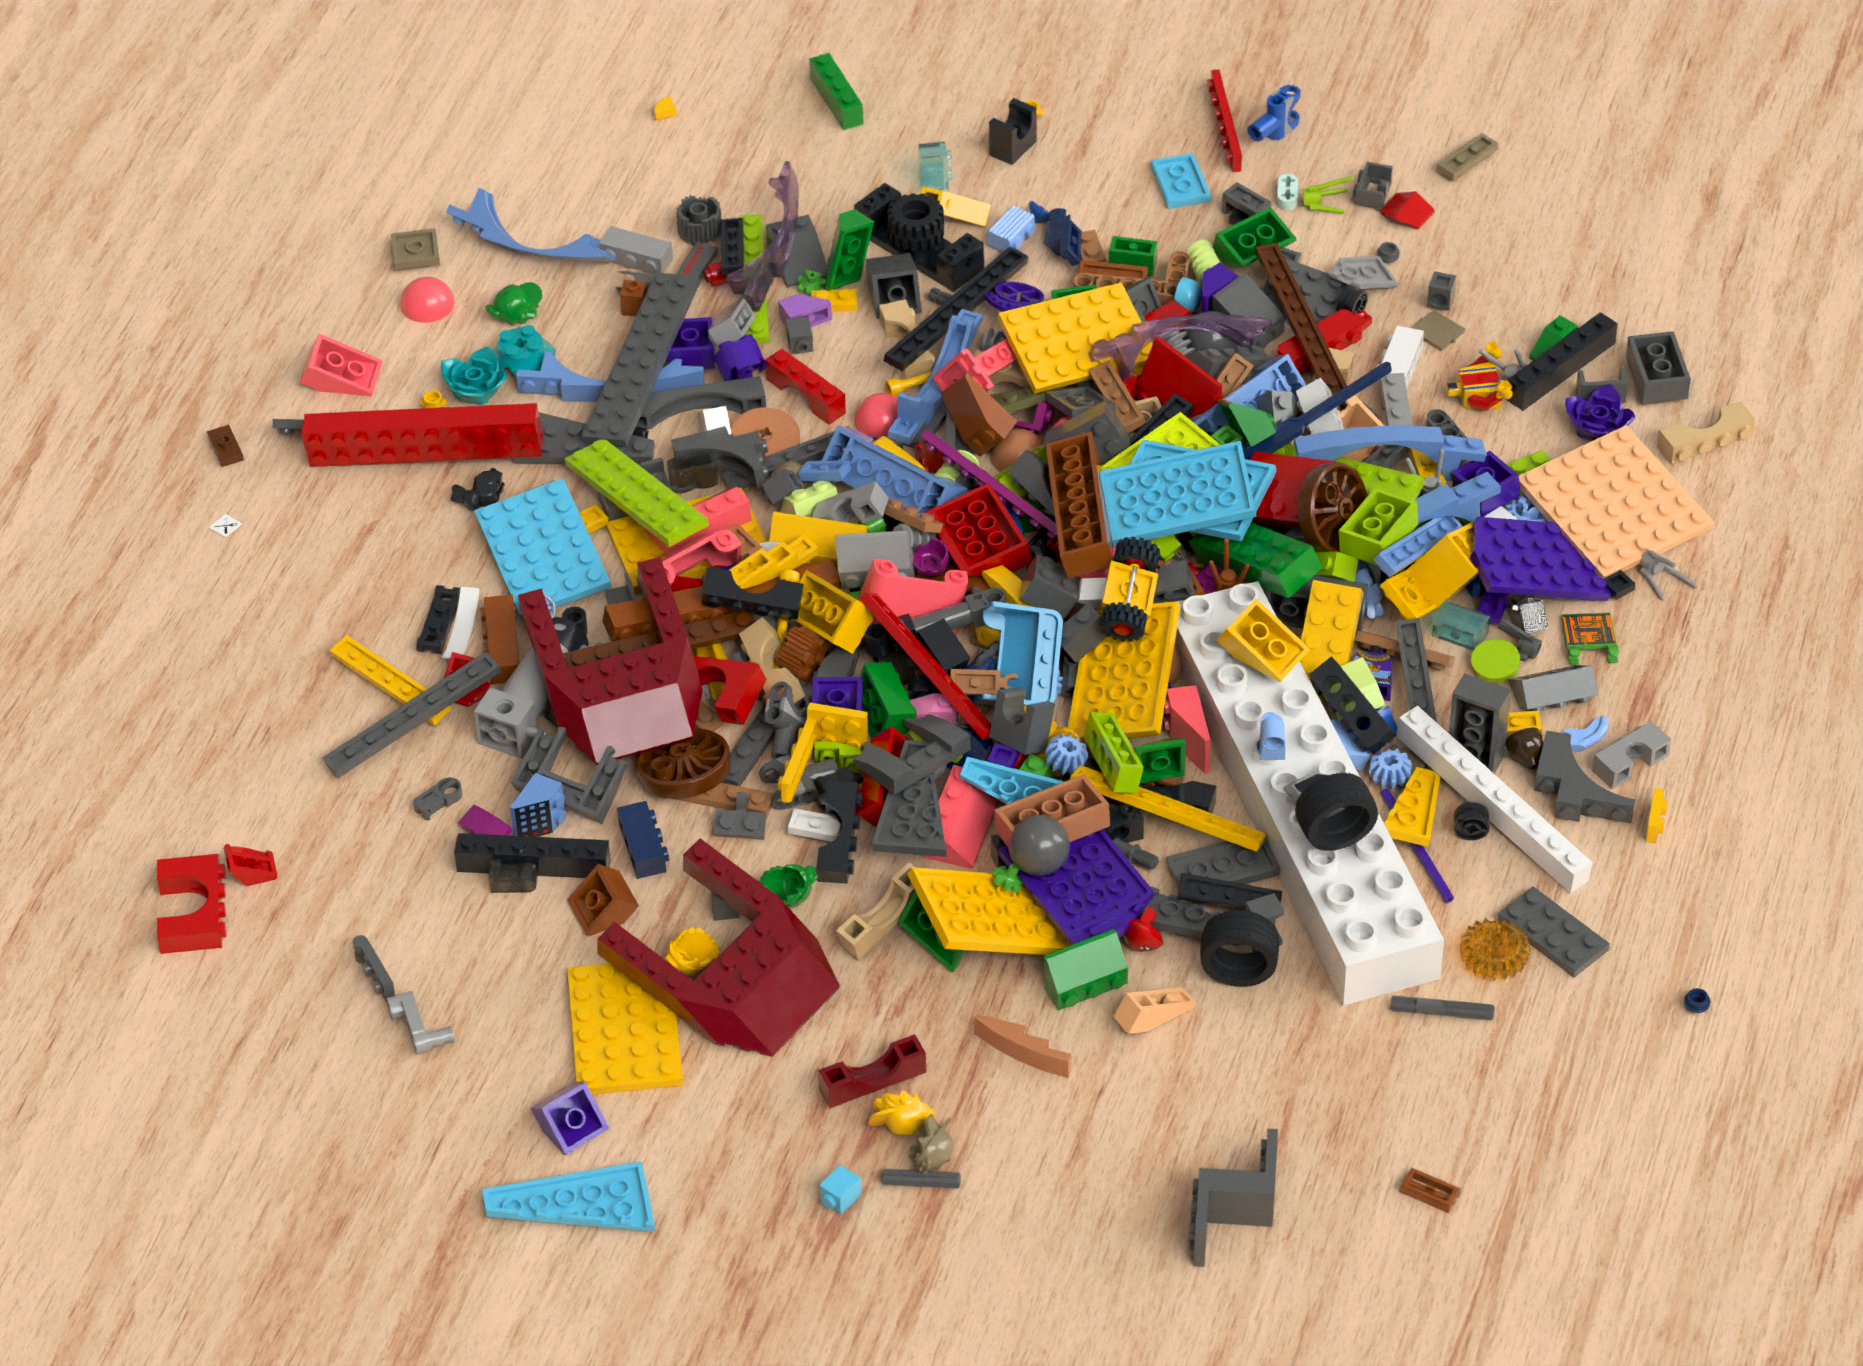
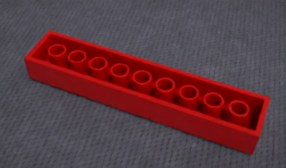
M537 403L304 414L301 433L310 467L542 456L544 439Z

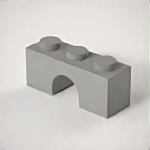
M875 481L817 502L812 517L848 522L857 515L864 524L883 517L889 498Z
M1650 721L1644 726L1637 727L1627 736L1620 737L1615 743L1605 749L1602 748L1594 755L1592 771L1611 789H1614L1631 779L1633 761L1631 759H1640L1651 767L1669 756L1671 738Z

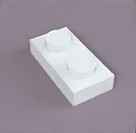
M794 809L788 825V834L833 842L839 836L842 826L835 818L827 814Z

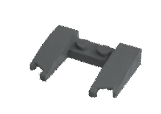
M930 714L916 719L906 718L904 719V725L929 743V745L900 760L884 749L864 742L861 746L862 753L860 756L853 758V763L895 795L970 751V734L951 722Z
M558 727V734L544 736V730L539 729L511 781L512 785L517 791L521 792L535 773L562 783L564 806L577 811L580 816L602 824L618 791L627 766L626 762L623 760L619 764L613 757V754L616 752L615 749L608 745L588 785H582L551 772L565 738L566 728Z

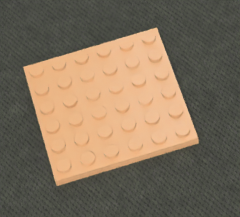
M1627 425L1519 475L1520 490L1548 522L1555 523L1559 527L1560 532L1584 560L1588 559L1596 568L1595 573L1603 579L1619 570L1624 572L1639 565L1642 554L1647 550H1654L1657 554H1661L1713 529L1715 524Z

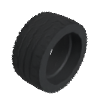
M1346 772L1327 775L1310 784L1300 794L1295 804L1296 818L1305 837L1313 847L1323 851L1340 850L1359 842L1370 833L1378 820L1376 802L1367 785L1359 776ZM1347 806L1343 811L1333 816L1326 817L1331 812L1341 807Z
M1245 910L1227 911L1209 919L1202 933L1200 947L1201 965L1207 975L1217 980V982L1235 987L1261 984L1273 975L1278 963L1279 934L1277 928L1269 919L1258 913ZM1243 944L1256 948L1257 951L1237 953L1226 950L1222 946Z

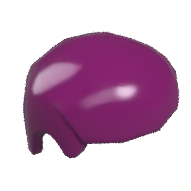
M931 538L926 545L919 544L913 555V566L923 576L933 577L940 575L949 565L948 547L943 541Z

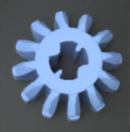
M1060 733L1057 737H1052L1046 747V764L1053 766V771H1061L1062 776L1066 772L1071 775L1079 765L1084 766L1087 761L1088 752L1086 751V744L1080 743V737L1072 738L1071 733L1067 737Z
M1388 747L1385 752L1378 750L1376 755L1372 756L1370 760V777H1373L1374 784L1381 783L1383 789L1386 786H1391L1393 790L1396 785L1403 787L1405 781H1409L1411 777V760L1408 759L1407 753H1400L1398 748L1395 751H1391Z

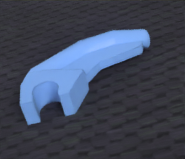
M1606 716L1597 717L1585 729H1564V734L1571 735L1572 751H1583L1599 742L1608 730V718Z

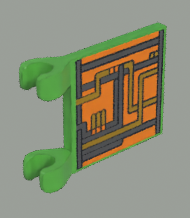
M1610 612L1562 614L1561 619L1569 664H1579L1578 656L1580 655V650L1607 649L1608 663H1618L1619 647L1616 644Z

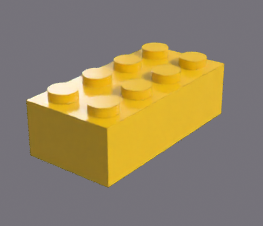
M806 570L799 582L804 584L799 616L796 621L853 654L867 628L872 623L874 615L863 602Z
M1313 580L1301 641L1310 651L1300 660L1310 681L1313 680L1309 674L1331 656L1339 665L1350 662L1363 599L1361 588Z

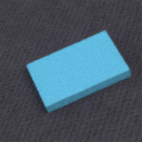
M1193 153L1150 160L1151 169L1168 209L1211 202V194Z

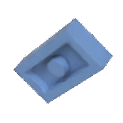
M807 461L798 472L800 481H810L811 483L818 481L840 482L852 468L850 461Z

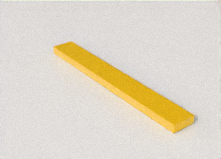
M1079 765L1071 774L1070 779L1085 774L1102 795L1258 852L1265 842L1267 834L1142 787H1138L1137 793L1119 794L1113 792L1103 773Z

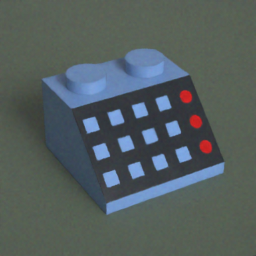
M537 773L533 775L510 806L514 836L539 837L553 833L558 825L563 824L566 818L561 782Z

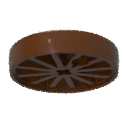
M1345 463L1319 465L1308 473L1302 483L1298 497L1299 525L1305 540L1317 552H1340L1339 529L1368 497L1362 478L1351 466ZM1315 503L1320 505L1321 508H1315ZM1321 513V515L1317 519H1315V514Z
M695 728L693 739L639 753L636 758V770L643 788L654 796L667 799H682L703 794L718 786L727 777L731 769V755L727 741L716 732Z

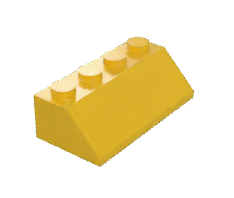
M774 512L769 542L783 541L789 545L804 534L818 547L820 554L800 566L832 560L838 573L836 535L868 533L867 525Z

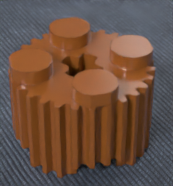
M793 626L784 637L787 639V642L784 643L783 650H778L775 654V663L780 668L785 667L796 678L808 683L814 671L819 668L821 661L827 657L826 650L829 640L806 626H800V628Z

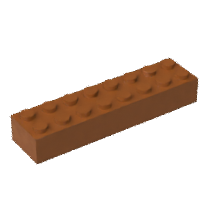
M1092 431L1047 443L1046 451L1059 552L1067 577L1069 579L1098 570H1106L1110 562L1114 560L1099 473V471H1102L1100 456Z

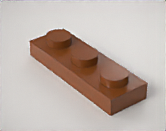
M1080 260L1078 274L1089 273L1144 279L1148 276V267Z

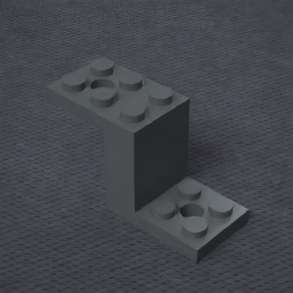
M1267 1129V1139H1261L1259 1172L1199 1168V1179L1193 1178V1199L1189 1233V1255H1194V1267H1205L1208 1223L1273 1227L1278 1129Z

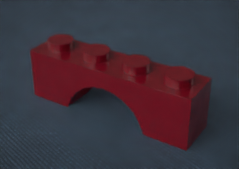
M915 1034L892 1042L884 1055L869 1065L850 1067L841 1061L819 1069V1090L829 1108H833L926 1073V1052Z

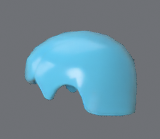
M1182 277L1178 283L1174 300L1193 313L1202 301L1201 285L1195 280Z

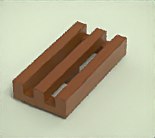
M1411 1168L1400 1186V1193L1447 1213L1450 1212L1451 1206L1455 1204L1456 1198L1459 1197L1461 1188L1414 1168ZM1412 1179H1415V1180H1417V1181H1419V1182H1422V1183L1426 1184V1186L1423 1185V1184H1421V1183H1418V1182H1416V1181H1414V1180H1412ZM1436 1189L1441 1190V1191H1443V1192H1445V1193H1448V1194H1450V1196H1449V1195H1446V1194H1444V1193H1442V1192H1439V1191H1437Z

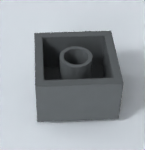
M1037 554L1023 575L1020 599L1034 607L1055 610L1060 613L1064 620L1078 599L1080 577L1068 579L1064 567L1056 564L1050 557H1043Z

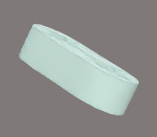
M1283 174L1278 178L1277 204L1283 210H1292L1297 206L1298 179L1295 175Z

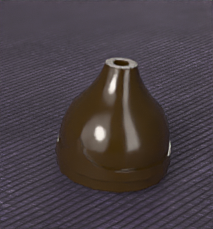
M1534 727L1519 730L1506 739L1505 747L1516 761L1525 764L1531 770L1536 769L1539 765V758L1543 748L1542 734L1538 728Z

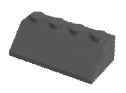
M1256 345L1251 347L1238 346L1237 348L1224 347L1223 349L1210 348L1184 355L1214 379L1232 352H1236L1254 365L1251 371L1271 359L1264 353L1261 347Z

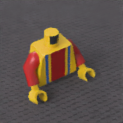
M1491 341L1485 346L1486 352L1496 359L1501 357L1502 352L1496 342ZM1481 355L1469 366L1458 370L1457 382L1446 383L1447 397L1460 396L1464 408H1476L1487 411L1488 409H1501L1502 397L1504 399L1512 397V386L1506 380L1498 383L1499 377L1495 364Z

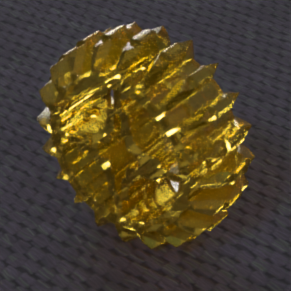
M1485 917L1483 923L1475 921V924L1468 926L1466 932L1463 933L1460 943V954L1467 970L1473 969L1474 976L1482 974L1483 980L1488 976L1492 977L1493 981L1497 977H1501L1505 981L1507 975L1514 978L1517 972H1522L1524 966L1527 965L1530 955V944L1528 936L1524 935L1523 929H1517L1516 923L1509 925L1507 919L1500 922L1496 917L1493 921H1489Z

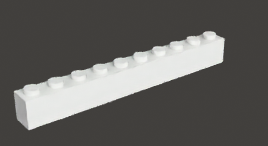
M1419 706L1399 717L1396 737L1468 802H1476L1487 807L1489 821L1569 893H1572L1589 881L1593 862Z

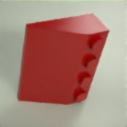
M1156 337L1137 382V400L1157 396L1161 406H1163L1176 393L1194 406V411L1187 418L1203 414L1217 404L1218 399H1222V384L1162 338Z
M1255 451L1250 460L1273 464L1276 466L1277 472L1256 512L1257 517H1254L1251 523L1301 529L1298 520V497L1305 477L1313 468L1319 465L1338 462ZM1315 503V508H1321L1320 505ZM1321 513L1315 514V519H1317L1321 515Z
M990 483L924 512L935 516L934 520L943 523L941 533H937V535L948 547L949 554L960 571H967V576L982 575L983 571L1001 565L1013 572L1031 564L1033 561L1028 542Z

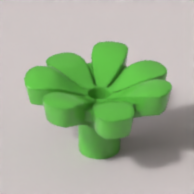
M806 270L804 276L797 278V283H799L798 291L802 293L806 290L807 296H811V291L822 290V287L826 286V280L822 278L819 272L815 273L814 271Z
M1011 864L1008 869L1005 866L996 867L992 871V874L996 876L993 883L997 886L1003 884V889L1006 891H1011L1012 889L1014 893H1019L1022 881L1017 876V873L1020 869L1015 864Z

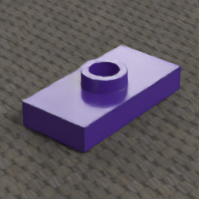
M1484 589L1475 615L1476 622L1500 625L1510 594L1490 593Z

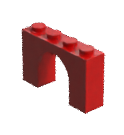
M693 656L701 685L710 682L725 683L714 705L721 722L744 725L766 682V677L760 665L754 662H741L732 659L724 660Z
M218 854L157 860V882L160 895L196 893L207 899L206 903L194 913L157 918V940L161 954L222 948V937H227L226 923L222 922V918L226 917V904L222 902V898H226V887L221 879H226L225 864H220Z

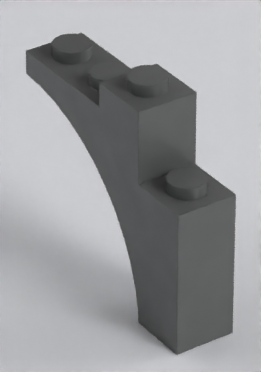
M726 426L671 440L679 471L695 468L729 470L748 478L756 486L757 490L764 489L762 484L766 482L765 479L769 478L766 464H764L766 462L765 453L768 452L765 438L761 439L758 431L734 437L733 434H728Z
M1546 730L1536 774L1535 791L1558 795L1555 818L1580 822L1582 814L1631 823L1635 799L1617 795L1592 781L1582 771L1574 758L1571 748V735Z

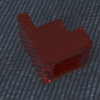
M926 441L915 442V460L927 472L931 474L936 473L945 463L942 459L944 455L939 451L934 454L925 447Z

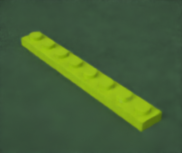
M762 214L740 215L744 223V298L756 316L746 331V335L752 334L758 344L769 343Z

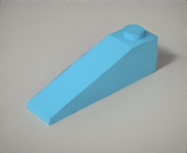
M971 757L966 758L960 774L961 779L1006 804L1064 782Z

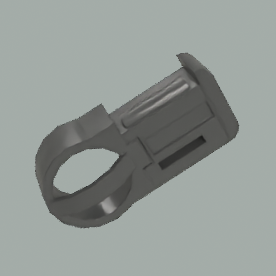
M452 777L440 780L435 786L413 800L415 812L418 814L422 813V817L425 820H430V816L442 807H449L458 802L462 797L460 781ZM447 788L458 789L452 794H444Z

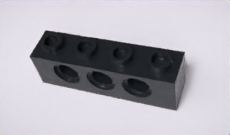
M1332 656L1309 674L1310 678L1314 681L1311 684L1315 692L1319 696L1323 693L1327 697L1328 701L1325 704L1333 714L1339 712L1343 717L1340 723L1349 733L1352 730L1356 733L1358 737L1355 741L1363 751L1369 749L1375 754L1397 736ZM1340 683V690L1336 693H1331L1332 686ZM1355 702V708L1350 712H1346L1347 704ZM1366 720H1370V727L1366 730H1361V724Z

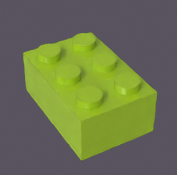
M1375 487L1339 529L1340 552L1377 565L1373 559L1380 552L1409 535L1419 524L1418 502Z

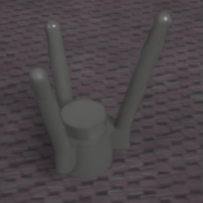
M1501 619L1504 625H1499V629L1520 640L1517 649L1521 650L1519 653L1520 659L1527 661L1528 657L1535 659L1540 651L1542 641L1526 633L1506 619Z

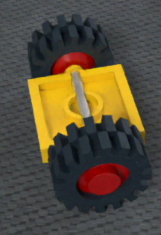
M1125 537L1123 540L1120 539L1116 545L1114 560L1110 562L1101 602V607L1104 609L1100 629L1102 633H1106L1107 637L1113 636L1112 639L1114 640L1119 638L1122 642H1125V639L1129 642H1133V639L1138 641L1144 635L1146 621L1151 614L1158 574L1155 572L1158 566L1160 549L1157 548L1155 543L1151 544L1152 541L1150 540L1143 541L1144 538H1139V540L1136 537H1131V540L1128 537Z

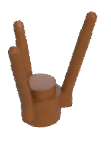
M1227 538L1224 539V571L1218 575L1214 562L1212 560L1209 561L1216 583V591L1243 584V580L1250 567L1249 564H1245L1239 578L1233 570L1229 569V540Z

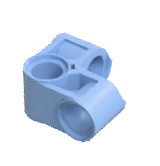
M1267 712L1261 717L1259 760H1285L1286 741L1283 719L1273 712Z

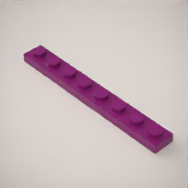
M928 429L924 431L921 437L927 442L925 444L927 449L934 454L939 451L944 455L942 459L953 467L956 464L961 467L959 472L968 479L976 478L978 480L976 484L979 487L990 483L1004 505L1007 502L1013 506L1011 510L1020 517L1028 516L1031 525L1039 531L1043 527L1048 531L1046 535L1054 542L1058 541L1057 528L1054 521Z

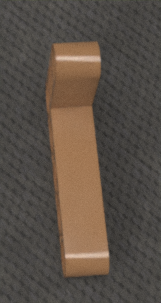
M1177 251L1170 255L1165 281L1152 280L1162 306L1174 300L1181 278H1189L1190 256L1185 252ZM1080 273L1073 278V287L1096 284L1097 288L1122 282L1124 288L1127 289L1142 279Z

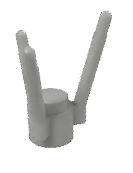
M1515 349L1514 353L1519 365L1514 363L1508 366L1484 350H1479L1481 355L1504 370L1506 379H1509L1526 366L1518 349Z
M1444 449L1439 451L1435 476L1425 478V485L1421 490L1423 495L1441 487L1442 480L1440 479ZM1406 458L1410 473L1417 475L1410 458Z
M1647 550L1642 554V559L1639 563L1642 566L1640 572L1646 576L1661 600H1664L1665 597L1651 576V573L1659 574L1665 569L1692 587H1698L1697 583L1674 569L1676 567L1674 562L1657 554L1654 550Z

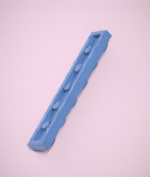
M1454 516L1434 518L1380 552L1373 560L1377 563L1380 570L1390 578L1421 558L1444 536L1463 526Z

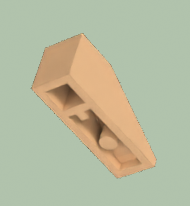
M1183 987L1126 993L1114 1018L1128 1034L1148 1032L1195 1008L1197 1003Z

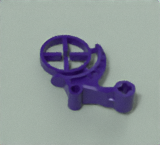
M1002 282L996 285L994 295L991 292H987L984 295V299L994 308L1004 312L1041 303L1044 301V294L1036 287L1025 283ZM1018 292H1021L1020 302L1016 301ZM1002 330V334H1001L1002 337H1003L1004 339H1007L1006 336H1005V334H1004V332H1003V330Z

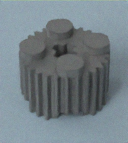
M692 195L681 199V205H679L676 211L677 229L681 238H684L685 241L688 240L694 246L697 241L702 243L706 241L708 243L709 240L713 241V238L721 236V208L717 199H714V197H708V199L704 197L702 199Z

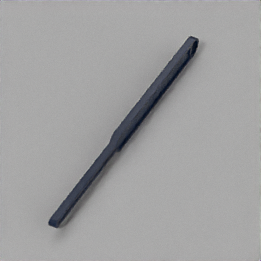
M1382 363L1300 417L1288 418L1274 427L1275 434L1252 447L1244 446L1242 448L1244 458L1250 460L1255 451L1273 454L1293 441L1294 438H1298L1303 434L1306 426L1392 371L1391 363Z

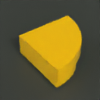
M670 96L661 99L655 106L656 120L677 115L676 107Z

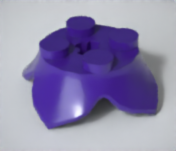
M1611 384L1597 388L1587 400L1580 396L1565 398L1567 414L1575 424L1577 436L1594 441L1621 427L1629 426L1635 419V414L1632 410L1622 408L1621 396Z

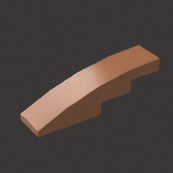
M976 1014L975 1035L992 1047L1032 1067L1069 1078L1071 1072L1070 1053L1049 1049V1040L1027 1035V1026Z

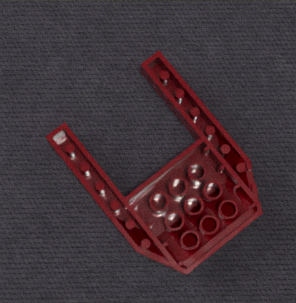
M661 557L637 563L638 579L660 643L575 667H567L542 588L518 595L520 611L558 727L566 728L565 737L568 736L575 743V746L582 752H585L596 765L599 764L608 745L615 749L616 752L613 754V757L618 760L693 739L695 722L698 717V708L703 689L689 639Z
M699 838L683 854V871L752 923L694 981L616 922L611 924L597 938V954L715 1044L725 1046V1044L740 1047V1050L757 1051L762 1055L773 1057L840 988V984L817 938L780 897Z

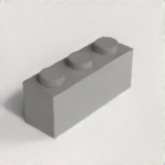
M613 226L609 227L599 242L601 250L615 256L614 261L608 262L656 274V272L664 273L673 260L672 242Z
M745 298L721 310L708 329L709 338L714 345L719 346L725 341H731L732 343L744 336L756 316Z

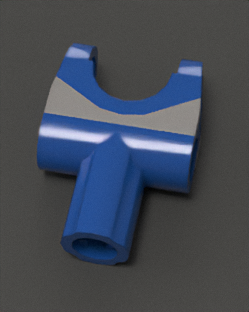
M1285 85L1267 98L1266 113L1247 128L1251 139L1256 142L1262 141L1266 137L1271 140H1280L1299 124V113L1292 109L1300 99V88L1294 85Z

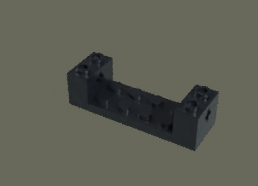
M883 183L854 204V209L874 221L870 237L871 242L892 255L910 253L918 271L950 291L955 292L984 269V242L969 233L964 234L954 243L941 238V241L935 244L934 247H928L922 251L921 249L917 251H912V249L905 250L902 249V246H896L895 242H892L888 235L887 212L889 205L894 203L896 198H901V192L887 183Z

